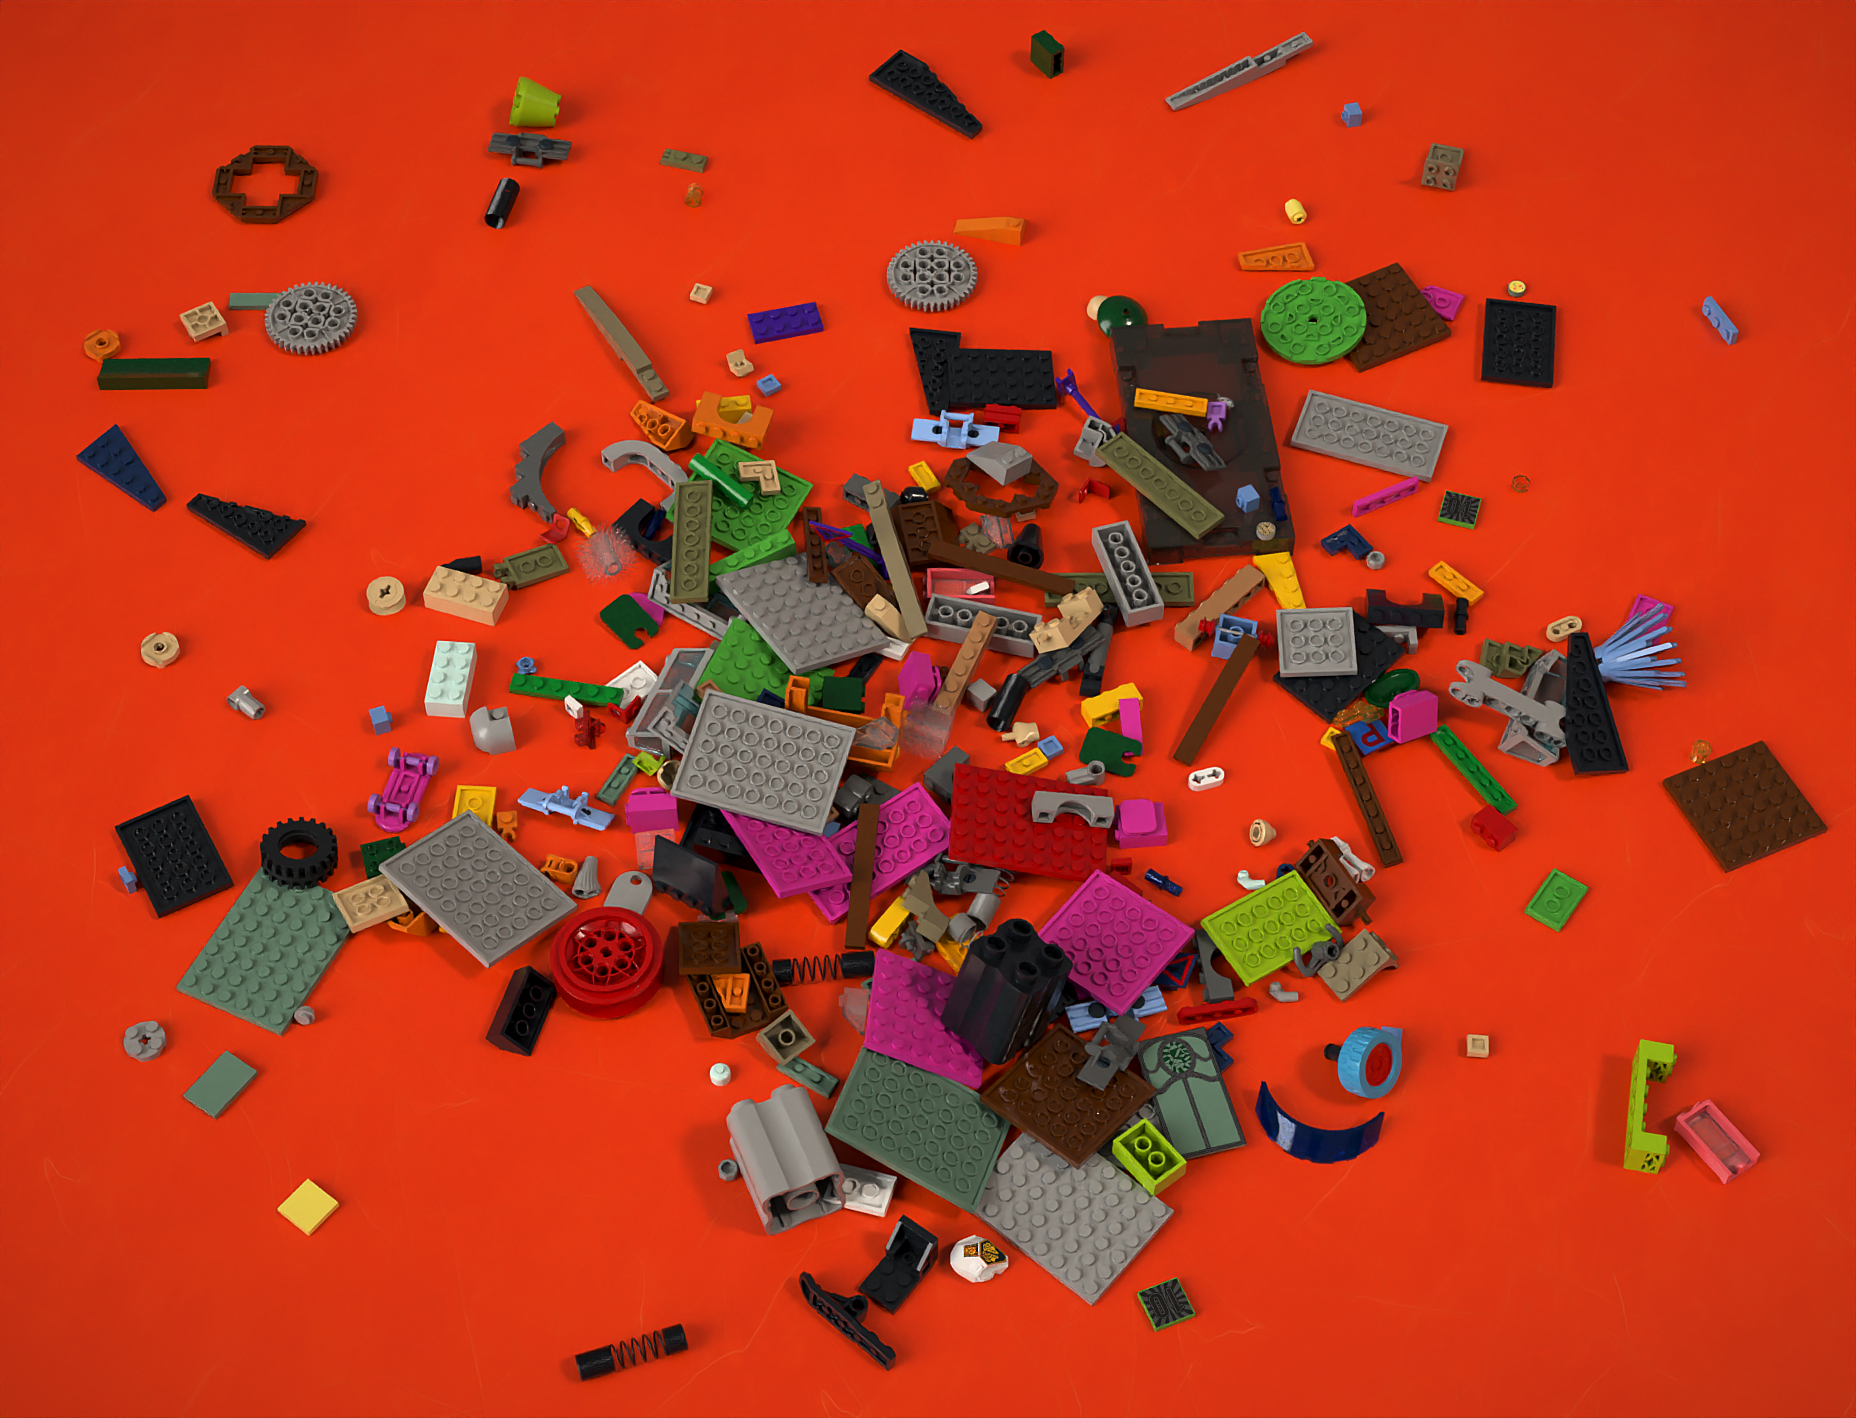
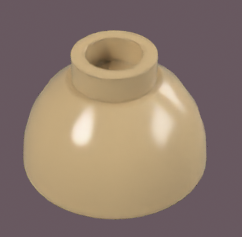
M1256 819L1252 823L1250 839L1253 845L1263 846L1275 838L1276 830L1267 821Z

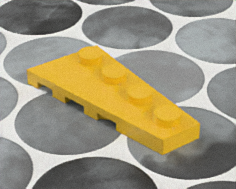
M1283 552L1253 556V563L1266 576L1265 579L1269 584L1268 586L1276 594L1283 609H1306L1290 553Z

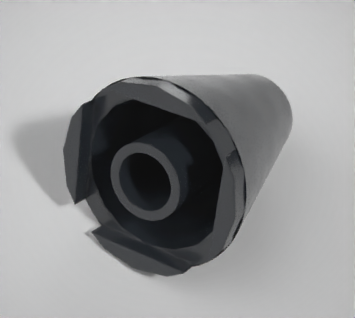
M1032 523L1025 525L1009 547L1007 560L1009 559L1010 562L1037 570L1042 566L1044 561L1042 531L1038 525Z

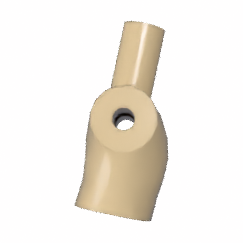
M1015 722L1012 725L1013 732L1002 734L1003 741L1016 740L1021 748L1028 746L1034 741H1039V732L1035 722Z

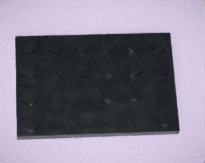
M1486 298L1481 380L1552 388L1556 306Z
M946 348L950 407L985 408L986 404L996 403L1001 406H1016L1022 409H1056L1057 400L1051 351Z
M1353 609L1357 675L1280 677L1279 670L1273 676L1275 683L1328 724H1331L1406 654L1405 648L1373 624L1367 623L1366 619Z
M189 795L114 826L159 918L234 886Z

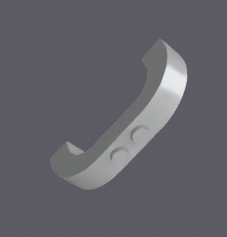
M638 440L620 441L601 451L602 463L613 473L629 464H641L650 469L673 489V493L660 502L661 514L666 518V513L675 501L676 483L689 480L680 465L671 461L666 453L663 454L655 446Z

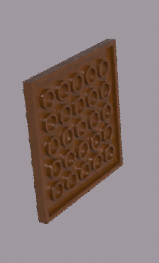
M1398 262L1344 283L1360 296L1366 311L1367 321L1364 335L1357 346L1346 354L1359 373L1451 336L1452 331Z
M1763 740L1668 777L1662 783L1725 873L1827 831L1826 825Z
M1058 1023L980 1096V1102L1079 1170L1156 1094L1157 1089L1127 1068L1125 1071L1115 1073L1104 1091L1077 1078L1092 1056L1085 1051V1045L1088 1042Z

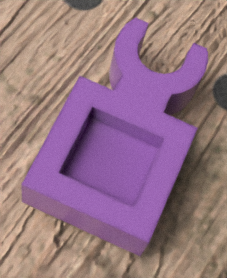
M1208 402L1207 421H1210L1208 424L1210 432H1212L1214 426H1218L1219 432H1222L1221 421H1226V402Z

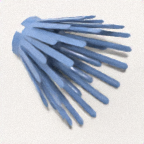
M1662 602L1642 617H1640L1641 611H1639L1601 646L1594 647L1595 657L1598 660V668L1603 682L1613 681L1661 691L1664 689L1658 687L1660 685L1687 687L1685 685L1687 683L1682 680L1641 678L1685 676V673L1682 671L1629 670L1682 662L1680 658L1656 661V656L1643 657L1677 647L1676 642H1668L1650 647L1653 644L1651 640L1671 632L1673 629L1671 626H1664L1636 639L1646 633L1649 628L1668 617L1667 613H1661L1646 622L1664 608Z

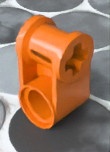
M548 854L546 864L540 869V872L549 880L573 885L579 872L577 863L572 859Z

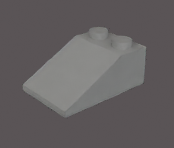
M991 441L966 455L968 459L1003 486L1030 473L1033 457L1021 446Z

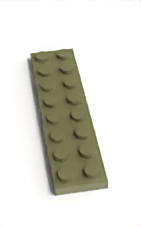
M1122 431L1095 450L1096 456L1195 538L1200 539L1225 520L1224 514Z
M712 480L676 483L670 586L671 604L709 601L713 506Z
M1150 572L1164 606H1194L1193 572ZM1051 573L1075 580L1073 595L1085 590L1086 587H1090L1092 590L1095 589L1102 604L1118 606L1105 573ZM1044 591L1045 607H1058L1063 601L1062 596Z

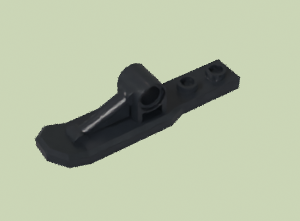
M802 1272L799 1277V1284L808 1304L844 1336L858 1344L887 1371L891 1370L896 1360L894 1350L890 1346L884 1345L874 1332H869L861 1325L866 1319L868 1300L861 1295L847 1298L821 1289L820 1285L816 1284L810 1273Z

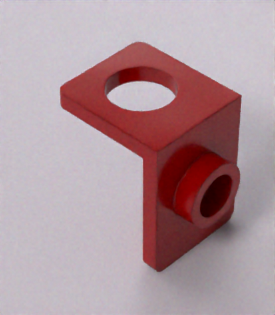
M1088 478L1079 491V503L1083 502L1089 492L1109 499L1111 487L1100 481Z
M555 513L551 529L541 534L539 538L553 545L561 542L568 536L571 519ZM558 519H561V520L564 521V523H565V528H564V529H560V528L558 527V525H557Z
M637 695L625 710L609 702L607 704L608 714L627 724L632 717L637 716L642 706L641 697Z

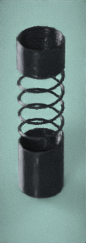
M873 950L842 953L841 959L836 954L834 975L829 956L825 955L823 974L819 959L815 956L813 977L806 956L803 960L802 976L796 958L793 959V965H791L790 958H783V960L775 959L772 960L773 973L779 985L793 984L796 961L799 977L803 983L806 960L811 981L814 982L817 959L821 978L824 981L827 958L832 978L835 980L838 957L844 979L873 976L875 955Z
M679 1323L662 1328L666 1348L656 1330L653 1332L654 1349L647 1335L643 1334L644 1355L637 1340L632 1337L633 1359L625 1342L621 1340L622 1363L613 1344L575 1354L581 1381H588L592 1378L616 1372L611 1347L616 1354L621 1368L624 1370L622 1343L633 1366L636 1365L633 1340L639 1349L643 1361L646 1363L644 1336L656 1360L658 1359L655 1333L661 1342L666 1356L688 1350L682 1324Z

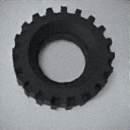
M299 817V821H293L292 818H288L287 823L277 822L276 828H268V834H263L262 836L263 842H260L263 873L265 875L269 874L271 882L277 880L280 887L287 884L289 889H293L294 886H300L302 890L305 889V885L311 884L313 888L317 886L318 881L326 882V875L332 877L334 868L337 869V837L333 835L331 828L326 829L323 822L316 824V820L313 818L310 821H304V817ZM295 843L312 844L318 848L317 852L312 856L304 859L288 858L280 852L285 846Z

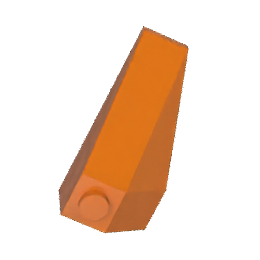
M1016 217L960 219L956 222L953 234L1020 246L1028 220Z
M639 400L630 412V415L650 438L652 443L665 451L687 447L696 435V432L691 431L692 427L686 420L643 400Z
M407 898L404 899L410 911L384 921L393 929L426 937L438 926V923L414 901Z

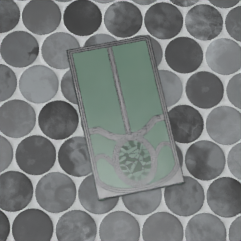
M1205 1027L1139 1041L1141 1046L1136 1056L1145 1081L1157 1089L1156 1094L1151 1099L1164 1137L1185 1160L1247 1145Z

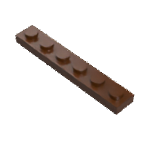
M803 506L802 519L809 582L828 583L825 542L809 525L810 520L822 523L821 507Z

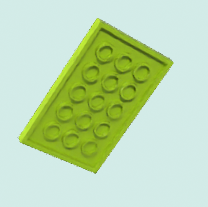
M1296 870L1222 908L1200 922L1247 987L1294 962V947L1298 946L1300 948L1301 957L1311 952L1315 942L1333 940L1332 934L1325 929L1326 924L1333 925L1340 934L1342 933L1341 929Z

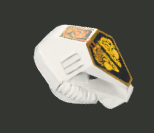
M973 1235L955 1244L950 1254V1264L959 1275L973 1283L986 1282L993 1278L995 1273L1002 1274L1008 1267V1256L988 1239Z

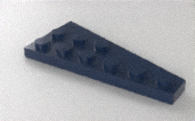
M117 424L113 425L77 455L79 462L152 512H155L167 502L166 496Z

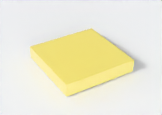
M307 1179L277 1209L279 1213L310 1236L339 1207V1203Z

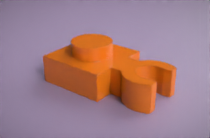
M517 811L497 812L498 833H501V838L505 840L507 837H511L513 843H516L514 831H518Z

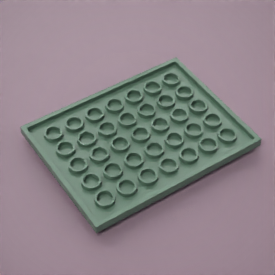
M261 866L176 986L177 991L283 1036L295 1018V1011L305 1004L352 934L333 899L332 894L334 892L318 885L312 888L311 884L305 885V889L302 890L300 886H294L293 889H289L287 884L280 887L277 880L273 882L269 880V874L265 875Z
M863 1044L824 1131L973 1214L977 1209L1011 1123L981 1103V1094L965 1085L865 1048Z

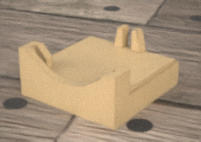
M212 301L180 314V319L186 327L188 335L195 342L218 332L222 336L229 334L227 323Z

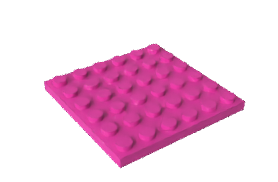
M1096 869L1039 931L1038 936L1047 944H1055L1061 947L1065 955L1072 961L1073 968L1067 979L1069 983L1118 1015L1123 1016L1195 935V930Z
M879 948L876 952L864 1047L976 1089L981 1085L984 1057L976 1052L974 1046L968 1040L953 1033L941 1021L942 1012L957 977Z

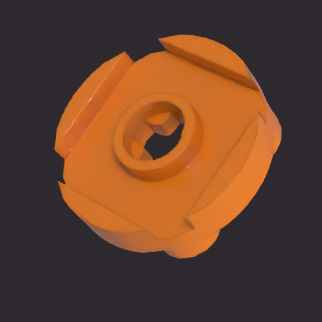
M98 329L86 336L84 349L89 357L96 359L98 362H103V359H108L121 350L119 337L114 331L109 329L101 331V329Z

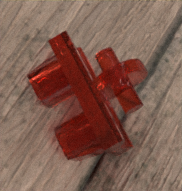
M589 710L583 711V717L575 719L576 729L578 732L583 731V733L576 734L574 741L579 747L587 745L590 750L596 749V737H600V734L606 731V725L600 722V719L592 718Z

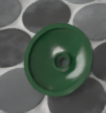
M1122 295L1111 296L1101 303L1097 311L1099 328L1113 341L1132 343L1139 340L1146 332L1148 326L1147 314L1144 308L1130 297Z
M1396 669L1387 672L1366 690L1365 698L1372 707L1389 709V702L1393 701L1398 694L1410 690L1418 691L1421 683L1420 677L1412 669Z

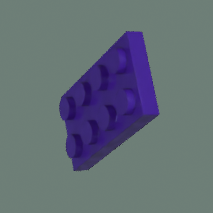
M816 302L747 314L755 344L824 332Z

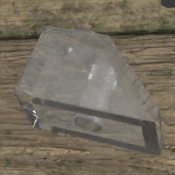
M988 514L980 516L983 534L1000 550L1009 548L1014 542L1010 519Z
M882 716L857 728L853 745L882 751L888 747H893L897 743L900 730L886 716Z
M845 987L844 995L839 997V1007H842L843 1016L860 1035H865L869 989Z

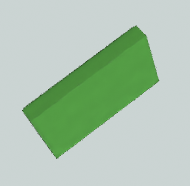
M1554 868L1525 908L1524 913L1560 932L1588 892L1589 887Z

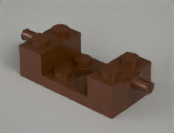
M1319 838L1316 842L1314 840L1308 841L1309 843L1306 845L1310 849L1298 860L1295 867L1336 924L1351 926L1358 918H1361L1365 926L1369 925L1372 919L1366 911L1376 900V897L1366 884L1356 883L1339 860L1344 854L1334 840ZM1330 876L1333 878V885L1331 887L1328 885Z

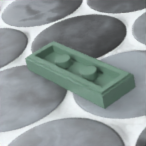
M230 293L229 310H266L269 308V303H273L272 299H277V294H283Z
M628 753L625 754L598 792V800L613 807L640 770L639 767L632 763L635 756Z
M798 1056L785 1066L779 1063L776 1066V1070L827 1099L830 1098L840 1084V1080Z

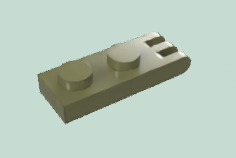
M665 149L660 163L666 166L703 173L708 163V157Z

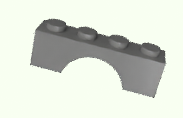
M1035 791L1031 802L1033 822L1052 823L1057 815L1070 812L1082 816L1091 827L1110 828L1114 818L1112 797Z

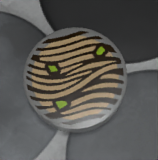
M1269 522L1260 523L1256 531L1258 538L1261 540H1271L1275 536V526Z

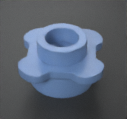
M523 657L516 662V666L519 668L518 674H534L537 671V668L534 667V659Z

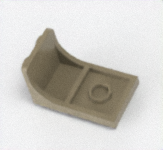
M1431 143L1428 158H1426L1421 184L1454 191L1465 149Z
M1363 929L1339 951L1336 959H1333L1331 962L1328 961L1317 973L1340 1000L1345 1002L1379 971L1389 966L1398 968L1400 965L1396 962L1399 958L1386 946L1379 936L1373 931L1369 933L1366 929Z

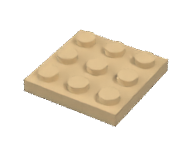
M384 874L332 894L352 934L410 911L398 887Z

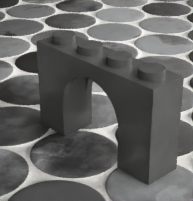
M956 745L924 773L925 787L929 791L936 793L943 802H947L950 805L952 804L955 763L970 765V756Z

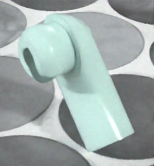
M1239 871L1238 883L1247 890H1258L1265 886V880H1252L1247 871Z

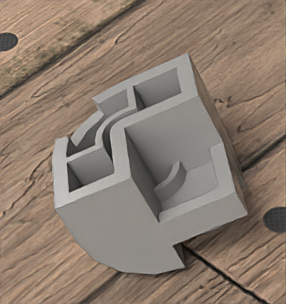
M1089 415L1073 454L1088 460V465L1102 467L1106 465L1104 461L1095 455V450L1116 436L1111 428L1112 425Z
M485 706L473 712L469 722L477 749L489 752L490 755L516 750L506 707L487 711Z

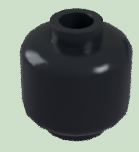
M908 486L900 495L901 504L929 500L928 493H925L924 488L921 486Z

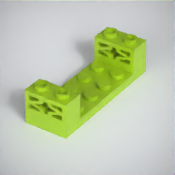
M1640 1039L1632 1064L1623 1166L1625 1169L1658 1174L1660 1167H1664L1665 1158L1669 1155L1670 1145L1666 1144L1667 1136L1644 1132L1646 1122L1643 1121V1116L1646 1115L1647 1103H1644V1100L1647 1098L1649 1085H1646V1080L1665 1083L1667 1076H1671L1677 1059V1054L1674 1053V1045Z

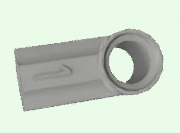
M243 685L226 698L233 709L237 711L240 709L253 720H259L266 710L265 706L252 697L250 691Z
M1092 761L1087 767L1066 772L1067 782L1079 785H1101L1105 780V766L1100 761Z

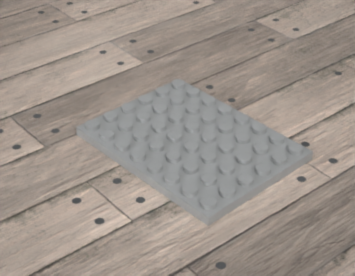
M806 552L789 556L786 559L775 560L722 574L715 578V583L794 675L882 650L890 646L891 641L869 617L864 615V611L847 595L829 572L828 583L809 582Z
M706 689L670 794L674 797L823 836L857 729Z
M470 809L379 865L380 872L488 969L576 911L578 906Z
M1023 1132L995 1162L977 1209L973 1214L1093 1307L1174 1215V1210L1157 1197H1153L1144 1187L1096 1152L1077 1170Z

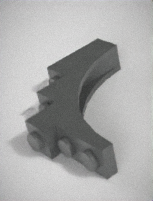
M553 421L519 444L520 456L523 460L515 465V478L518 482L510 487V499L513 504L519 505L522 509L529 506L532 511H536L545 522L548 521L551 525L557 510L548 502L542 492L541 479L548 460L566 443L564 430Z

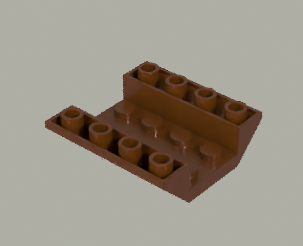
M935 500L901 504L890 510L909 569L911 566L944 562L927 557L932 539L960 546L952 509ZM945 562L946 568H964Z
M760 942L740 948L741 973L750 974L751 977L746 1013L725 1012L711 975H685L711 1036L735 1039L767 1027L789 1009Z

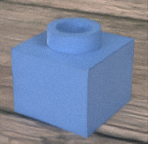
M1358 102L1345 104L1341 115L1347 127L1361 126L1362 111Z
M1250 484L1239 488L1236 497L1238 507L1242 508L1245 514L1258 509L1260 496Z
M384 705L370 709L369 713L376 735L390 732V723H393L390 712L386 713Z

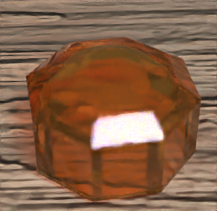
M1517 475L1513 478L1511 487L1516 492L1528 491L1530 480L1527 476Z

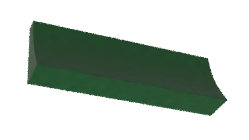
M210 358L103 359L97 382L100 390L207 389L211 360Z

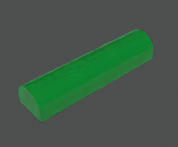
M697 453L691 459L688 466L703 479L712 480L713 486L741 508L748 510L753 505L754 495L700 453Z

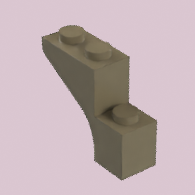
M921 870L917 876L914 874L908 882L910 887H907L902 894L904 900L901 906L918 916L916 922L919 924L915 931L937 943L951 919L941 913L935 906L929 876L924 870Z

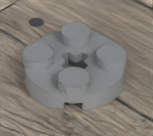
M156 1021L138 1023L133 1027H129L125 1032L124 1047L131 1058H137L138 1061L146 1062L157 1058L167 1045L166 1034ZM145 1038L151 1039L148 1040V1044L144 1045L143 1042H141Z

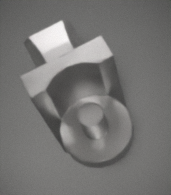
M915 920L909 921V927L901 934L902 939L899 941V946L901 949H907L908 952H912L917 962H921L925 955L933 953L935 946L932 941H924L923 939L926 937L915 931L918 926Z

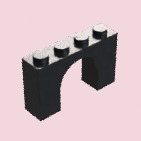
M640 498L612 524L613 537L618 542L626 544L631 550L640 553L645 559L651 560L657 566H660L672 559L673 534L662 541H650L641 536V532L656 519L655 507ZM672 562L662 568L670 572Z
M1366 589L1365 614L1367 623L1443 629L1445 610L1442 594L1423 593L1421 604L1401 605L1389 601L1386 598L1385 590Z

